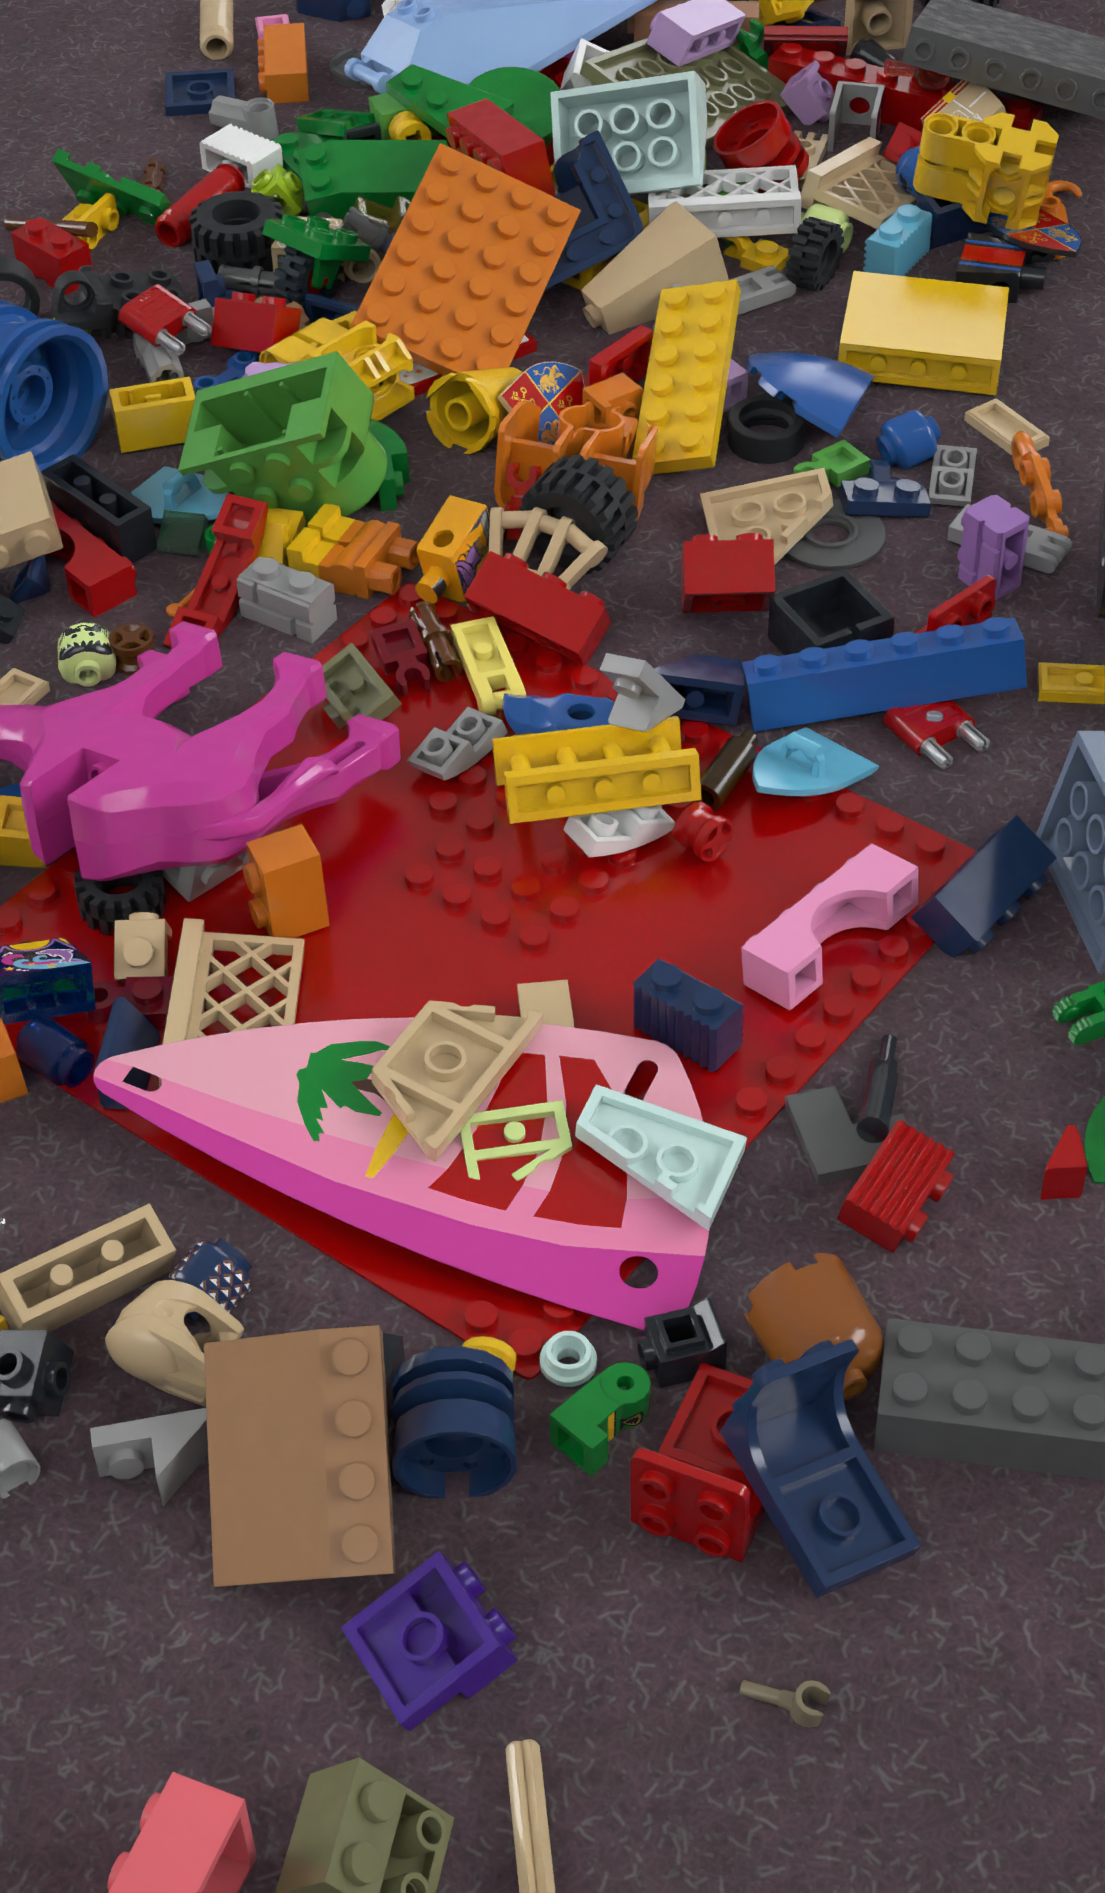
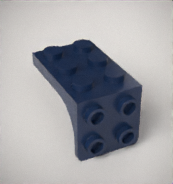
M852 1339L833 1345L830 1340H826L809 1348L797 1360L785 1364L783 1359H776L760 1367L753 1373L751 1377L753 1383L748 1391L732 1404L734 1411L720 1430L721 1435L816 1598L913 1556L922 1546L857 1440L850 1425L844 1404L843 1383L848 1366L859 1352Z

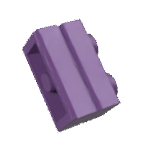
M990 495L966 508L961 518L963 536L962 545L957 555L960 561L958 579L971 586L986 575L992 576L996 579L995 600L1020 587L1030 516L1016 507L1011 508V504L998 495Z

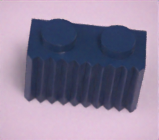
M657 959L633 982L634 1030L642 1029V1034H650L651 1039L658 1038V1042L666 1043L670 1048H674L676 1053L683 1052L684 1058L691 1057L692 1062L700 1063V1067L708 1066L709 1072L717 1071L740 1048L743 1042L741 1038L744 1034L742 1032L744 1028L742 1025L744 1021L742 1017L745 1013L742 1011L745 1006L744 1004L662 959Z

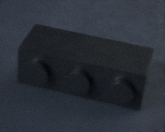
M72 454L40 471L50 500L70 518L77 519L83 528L95 537L102 538L108 547L120 556L127 557L133 563L158 549L151 507L76 455Z

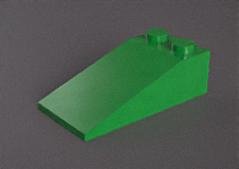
M331 140L297 149L305 202L310 216L325 212L335 219L343 220L352 206L370 219L407 210L439 144L442 143L448 146L447 140Z

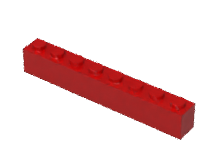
M783 43L768 58V71L786 84L793 75L816 60L820 64L817 72L831 84L834 93L838 81L885 85L882 123L897 127L898 123L901 122L920 132L923 131L921 118L958 84L932 80L927 75H911L899 72L898 69L890 66L879 67L867 64L862 59H846L834 56L829 51L806 49L797 43ZM992 92L1002 102L1006 113L1015 115L1012 127L1030 131L1034 119L1042 120L1043 107L1033 105L1024 99L1013 100L1000 97ZM856 97L850 101V108L855 113L863 114L870 109V104L865 98Z

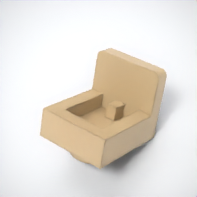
M138 912L130 914L129 920H115L114 980L117 983H126V977L168 976V940H172V929L165 919H159V915L155 913Z

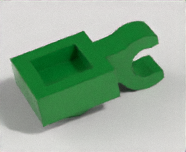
M751 19L749 21L750 32L748 33L740 29L736 36L738 44L735 47L768 70L769 57L767 52L759 47L764 37V26L762 23Z

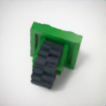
M286 214L283 215L282 220L266 219L262 234L286 245L284 248L286 252L285 257L280 256L277 261L281 263V268H275L274 275L279 277V279L274 281V287L279 289L276 293L279 297L286 299L288 303L295 301L305 311V295L307 293L325 298L329 296L335 297L337 292L334 290L335 285L340 286L342 279L338 278V274L343 273L344 267L340 265L343 260L368 261L372 246L357 240L358 234L342 228H336V230L329 228L330 222L326 219L308 216L307 221L299 217Z

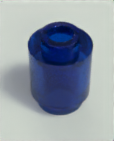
M43 1016L28 1022L18 1034V1058L57 1086L65 1085L69 1088L78 1086L88 1077L94 1066L95 1058L93 1053L89 1051L88 1044L49 1016Z

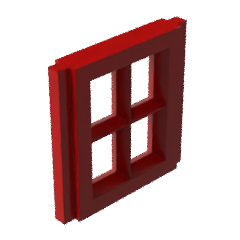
M764 26L763 50L770 57L783 43H797L806 49L829 51L834 56L845 58L849 28L840 26Z

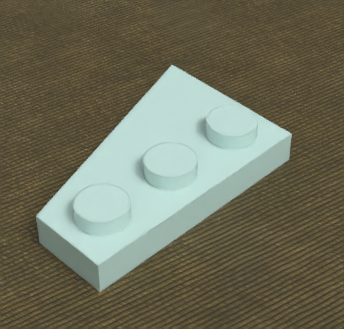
M597 1084L576 1123L575 1137L707 1231H709L743 1156L747 1141L745 1136Z

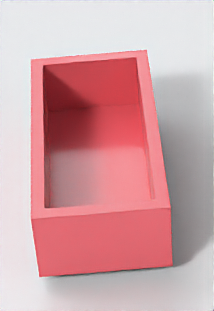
M172 1772L162 1793L155 1792L147 1801L140 1820L141 1832L129 1853L126 1851L122 1852L116 1859L108 1879V1893H240L257 1859L245 1799Z

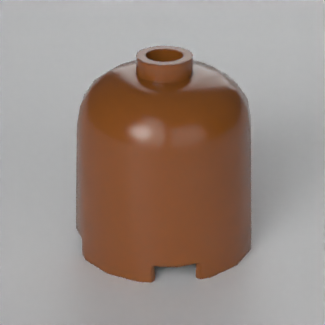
M817 1253L814 1255L816 1264L807 1265L798 1270H795L792 1263L788 1262L764 1277L750 1292L748 1297L753 1307L750 1312L744 1313V1319L771 1361L783 1359L785 1364L799 1359L804 1352L820 1342L830 1340L833 1345L852 1339L859 1352L848 1366L843 1383L844 1400L851 1399L865 1390L868 1380L873 1376L883 1360L884 1337L847 1267L837 1255Z

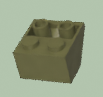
M360 1757L311 1773L275 1893H436L454 1817Z

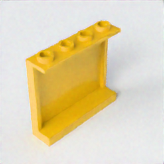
M853 271L840 339L838 361L874 375L872 382L996 395L1002 359L1009 287Z

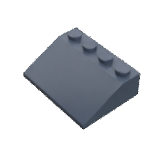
M1077 731L1036 836L1057 857L1048 868L1098 974L1105 973V731Z

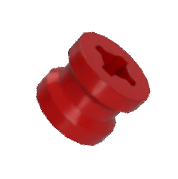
M701 801L692 803L680 814L673 830L675 841L683 847H693L695 855L705 862H711L720 857L728 848L734 835L732 821L721 815L714 816L712 808Z

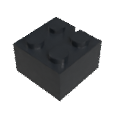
M845 568L770 595L768 639L783 655L800 653L802 650L810 647L825 649L843 646L853 640L874 641L886 639L893 636L895 617Z

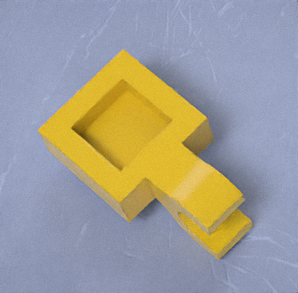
M749 236L725 237L728 241L734 242L735 245L729 246L724 251V255L741 260L740 267L757 271L774 266L780 272L786 266V261L790 259V255H788L789 249L779 246L773 241L760 238L756 243H753Z

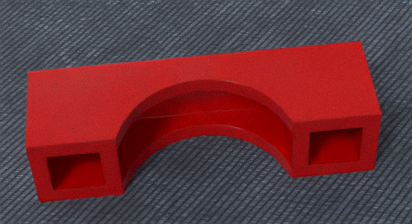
M50 500L63 548L45 554V556H55L69 561L64 566L69 598L95 618L136 596L134 580L137 578V574L132 562L127 557L120 556L108 547L102 538L95 537L83 528L77 519L70 518Z

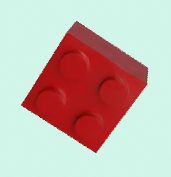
M744 533L737 535L736 540H718L716 535L702 534L693 536L691 541H684L680 560L682 613L769 611V596L775 594L774 540L763 539V535L758 533Z

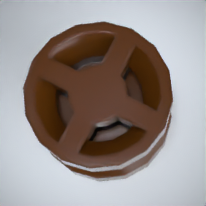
M141 623L122 624L116 627L108 638L110 646L116 654V670L126 675H133L140 670L137 662L138 655L147 650H154L152 648L154 644L152 630L147 625Z

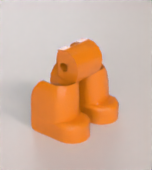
M520 401L512 408L510 413L500 423L498 430L494 492L495 500L499 507L505 509L507 502L511 500V496L515 495L514 489L509 485L506 478V470L510 463H520L519 476L522 480L527 481L531 466H541L543 474L553 462H556L563 456L571 458L573 455H582L585 460L589 457L597 459L599 465L603 467L607 464L614 470L612 473L617 478L622 477L627 483L625 486L626 490L631 491L635 497L632 505L638 508V517L635 519L637 522L643 508L644 492L654 472L659 425L653 424L648 428L647 437L638 450L636 460H631L638 419L622 416L621 408L615 406L610 411L609 424L594 422V404L591 401L585 402L584 405H575L563 409L559 414L555 445L538 441L540 407L530 401Z

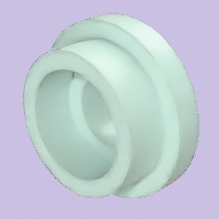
M559 1332L553 1335L541 1350V1371L549 1381L563 1387L581 1385L588 1381L596 1370V1351L588 1339L578 1332ZM564 1357H573L578 1362L575 1364H563L558 1361Z

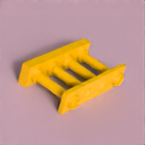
M678 716L668 717L648 731H638L608 724L492 739L497 786L505 785L507 815L510 824L702 800L699 754L696 748L681 750L680 719Z

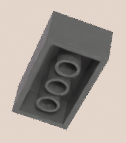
M887 1318L873 1451L1105 1480V1344Z

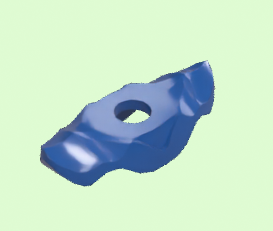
M564 693L553 698L537 695L520 696L504 694L503 696L504 715L509 726L517 734L527 732L543 733L610 724L608 723V718L615 703L605 697L597 698Z

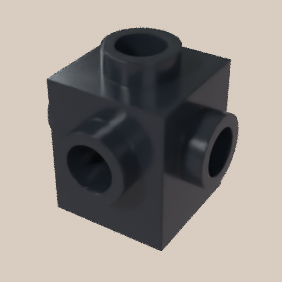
M0 1330V1415L5 1419L19 1423H32L35 1421L36 1416L59 1417L64 1395L68 1392L71 1383L70 1368L74 1351L48 1330Z

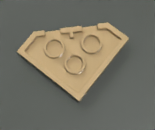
M824 468L700 494L709 534L718 536V540H736L737 535L744 533H758L763 535V539H773L774 565L833 507L832 492Z

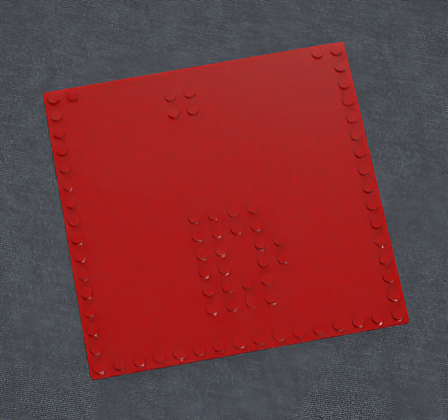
M415 583L404 584L394 595L386 598L311 658L318 660L323 666L351 642L402 703V705L382 720L395 724L399 729L400 761L389 770H379L376 774L352 788L336 803L314 808L285 820L267 834L270 835L302 824L321 858L330 926L295 937L305 939L295 1024L350 1019L415 1018L429 1000L453 1002L463 1007L473 1005L495 1006V1015L520 1017L517 984L568 980L575 1028L614 1033L658 1042V1038L651 1039L650 1034H642V1029L634 1030L633 982L657 959H662L669 964L676 965L680 970L711 987L719 989L722 993L745 1005L742 1010L745 1012L742 1017L744 1019L742 1023L744 1026L742 1032L744 1034L741 1038L743 1042L740 1048L717 1071L709 1072L708 1066L700 1067V1063L692 1062L691 1057L684 1058L683 1052L676 1054L692 1085L703 1122L747 1137L746 1150L785 1107V1096L797 1094L935 944L911 916L976 850L846 788L812 796H784L757 792L752 779L754 762L721 807L713 811L714 816L721 815L732 821L734 835L725 852L711 862H705L698 858L694 853L693 847L686 848L677 843L673 837V830L650 843L632 850L607 856L589 857L563 830L568 817L510 824L507 815L505 785L497 786L493 749L469 769L445 781L409 766L407 759L434 727L447 732L467 707L478 711L479 709L464 668L458 676L455 674L452 665H450L449 668L455 679L442 682L436 678L434 669L427 657L428 663L425 665L430 671V689L424 690L421 681L418 679H409L407 681V696H401L397 691L396 672L385 675L371 642V630L409 620L408 613L411 607L416 610L419 618H421L416 604L424 600L417 594ZM442 596L436 603H433L442 625L447 630L449 629L450 632L452 624L485 618ZM497 624L524 685L526 696L537 695L553 698L564 693L597 698L605 697L614 702L616 701L618 692L613 689L614 683L602 672L569 659L557 651L549 650L527 639L525 636ZM453 644L452 647H453V649H454V651H455V653H456L458 659L460 660V658H459V656H458V653H457V651H456V648H455V646H454V644ZM501 688V689H498V690H495V691H492V692H493V693H494V692H499V691H503V690H506V689H505V688ZM263 696L261 699H259V700H258L256 703H254L252 706H254V705H256L257 703H259L260 701H262V700L265 698V696ZM327 698L306 712L297 728L294 741L270 758L264 772L301 763L307 757H319L330 752L348 739L347 725L340 730L323 709L330 703ZM497 710L496 716L493 717L503 720L508 732L504 737L515 735L516 733L506 720L504 710ZM679 718L681 750L696 748L699 754L701 776L726 741L734 735L707 722ZM755 746L758 755L762 748ZM695 801L661 805V808L676 822L680 814ZM871 843L918 866L919 904L888 930L858 927L837 932L826 938L820 944L822 948L823 984L789 1011L744 985L741 947L745 945L748 939L759 934L774 922L784 910L794 906L809 894L817 884L824 882L839 870L848 859L855 857ZM76 846L0 906V947L16 945L25 941L37 942L61 938L65 939L75 949L57 941L43 949L21 951L19 953L4 948L0 953V996L6 993L68 985L88 1003L93 1002L89 988L90 983L105 981L112 983L115 987H125V983H117L114 980L115 928H112L110 935L102 934L100 925L93 930L88 927L87 920L83 921L80 917L74 887L75 871H80ZM243 869L190 902L164 878L166 904H164L165 911L162 916H159V919H165L172 929V940H168V976H174L184 918L204 919V932L269 936L266 928L258 929L252 919L248 901L255 899V896L248 888ZM127 886L116 887L106 893L123 894L135 888ZM48 949L74 950L71 952L73 953L72 958L79 959L76 954L77 950L90 963L48 969H26L2 963L1 960L4 957L1 956L7 954L6 956L20 954L24 958L16 957L11 960L15 962L27 959L29 962H34L32 959L40 955L47 956V958L40 957V960L63 959L58 955L53 957L49 954H36V952ZM213 951V957L224 967L241 958L234 951ZM272 954L263 960L274 970H277L292 961V956ZM253 967L235 976L246 987L263 978ZM224 983L207 992L218 1004L236 994ZM275 987L258 996L269 1007L287 998ZM81 998L42 1001L0 1010L5 1015L3 1024L19 1063L465 1342L470 1338L480 1336L493 1337L504 1341L516 1353L517 1361L513 1373L521 1378L531 1380L542 1372L540 1368V1353L543 1346L553 1335L562 1331L579 1332L592 1318L593 1315L494 1283L356 1228L255 1180L197 1148H186V1142L164 1131L131 1110L103 1108L93 1075L108 1022H90L86 1007L81 1003ZM247 1003L229 1013L240 1024H244L259 1015ZM217 1020L202 1029L201 1032L206 1036L229 1033L230 1030ZM156 1027L160 1035L158 1046L163 1045L165 1027ZM642 1061L639 1063L625 1089V1095L643 1100L658 1072V1066L652 1061ZM150 1074L146 1091L151 1092L159 1089V1077ZM635 1256L626 1259L619 1268L622 1281L625 1282L646 1258Z

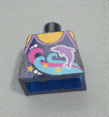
M55 938L34 942L25 941L19 944L0 946V1018L3 1024L96 1011L92 963L67 939Z

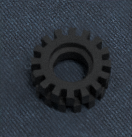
M811 216L805 218L803 225L800 224L797 228L798 234L792 238L793 247L788 250L790 259L786 261V267L789 268L786 272V278H789L788 280L797 287L818 293L820 290L822 291L825 288V284L828 285L830 282V278L833 279L835 277L834 270L839 268L840 265L838 259L843 253L841 245L844 243V236H842L844 231L843 228H840L841 225Z
M162 870L109 881L83 879L81 871H75L74 887L80 917L83 921L87 920L88 927L93 930L100 925L101 933L110 935L112 928H115V920H129L130 914L138 912H149L162 916L165 911L166 892ZM127 886L135 888L123 894L106 893L116 887Z

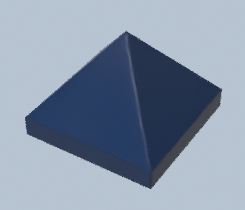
M45 555L29 560L16 575L9 595V599L14 603L18 604L50 592Z

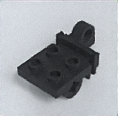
M86 265L81 266L79 271H67L57 278L54 285L51 312L55 320L82 330L101 329L104 338L111 339V333H116L118 338H124L125 328L127 327L118 320L122 307L153 285L160 284L187 304L191 302L172 271L163 269H152L144 273L116 271L110 275H98L97 277L96 273L92 271V266ZM79 284L78 290L80 293L73 297L64 295L70 285Z

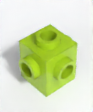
M279 163L270 171L267 169L261 171L252 181L251 192L261 193L263 196H270L275 199V202L282 206L283 214L298 216L302 211L303 184L292 171L287 172Z

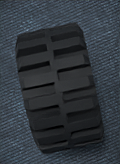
M248 191L226 192L214 195L208 200H203L198 204V207L191 211V216L189 217L195 263L209 260L215 274H218L221 264L253 269L254 266H263L264 271L273 272L271 246L275 240L262 233L266 219L282 220L284 215L282 206L270 196H263L261 193Z
M573 455L571 458L563 456L556 462H553L524 494L521 500L523 503L519 507V511L533 510L534 507H539L547 510L548 516L561 519L563 516L575 520V525L590 539L602 542L608 548L607 554L598 565L590 568L585 573L591 574L594 570L598 572L609 564L632 536L637 526L635 519L638 517V508L632 505L635 497L631 491L626 490L625 486L627 483L622 477L617 478L612 473L614 470L607 464L603 467L599 465L597 459L589 457L585 460L582 455ZM544 532L537 536L534 543L535 547L539 550L537 553L542 558L552 538V535ZM570 543L566 544L557 566L567 569L581 553Z

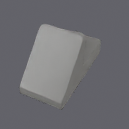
M610 653L605 654L600 671L614 683L613 689L618 692L608 718V723L638 731H648L683 707L685 699L647 661Z
M206 1408L90 1428L92 1450L99 1477L111 1475L118 1479H130L140 1475L144 1469L155 1467L162 1506L170 1500L208 1455Z

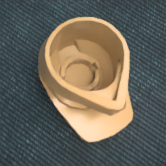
M163 1280L152 1284L121 1311L115 1325L108 1331L105 1342L106 1348L114 1362L127 1373L141 1381L150 1383L162 1391L206 1407L204 1353L201 1352V1350H204V1343L240 1339L244 1328L237 1319L204 1291L184 1282ZM194 1311L201 1314L208 1321L211 1332L197 1333L192 1336L184 1324V1317L187 1313Z

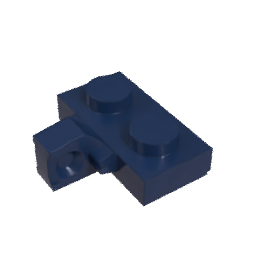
M870 459L868 477L858 478L855 481L841 480L839 498L845 515L929 517L931 501L924 484L910 479L891 478L890 465L886 460Z

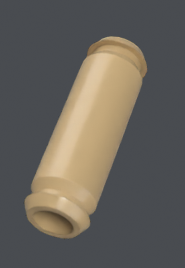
M200 0V49L209 59H224L230 56L234 46L233 0Z

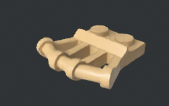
M492 507L490 511L489 552L492 551L503 557V534L505 529L524 528L513 555L527 562L537 536L541 532L552 535L538 571L528 568V570L540 576L544 572L554 573L566 544L570 543L581 553L558 577L567 584L566 589L568 590L590 568L598 565L607 554L608 548L599 540L593 541L575 525V520L563 516L561 519L548 516L547 510L539 507L524 511H504L503 507Z

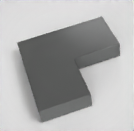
M836 1085L785 1096V1108L817 1185L861 1176L884 1140L879 1143H869L859 1137L856 1130L858 1123L852 1124ZM903 1114L891 1116L889 1132L897 1120H904L908 1126Z

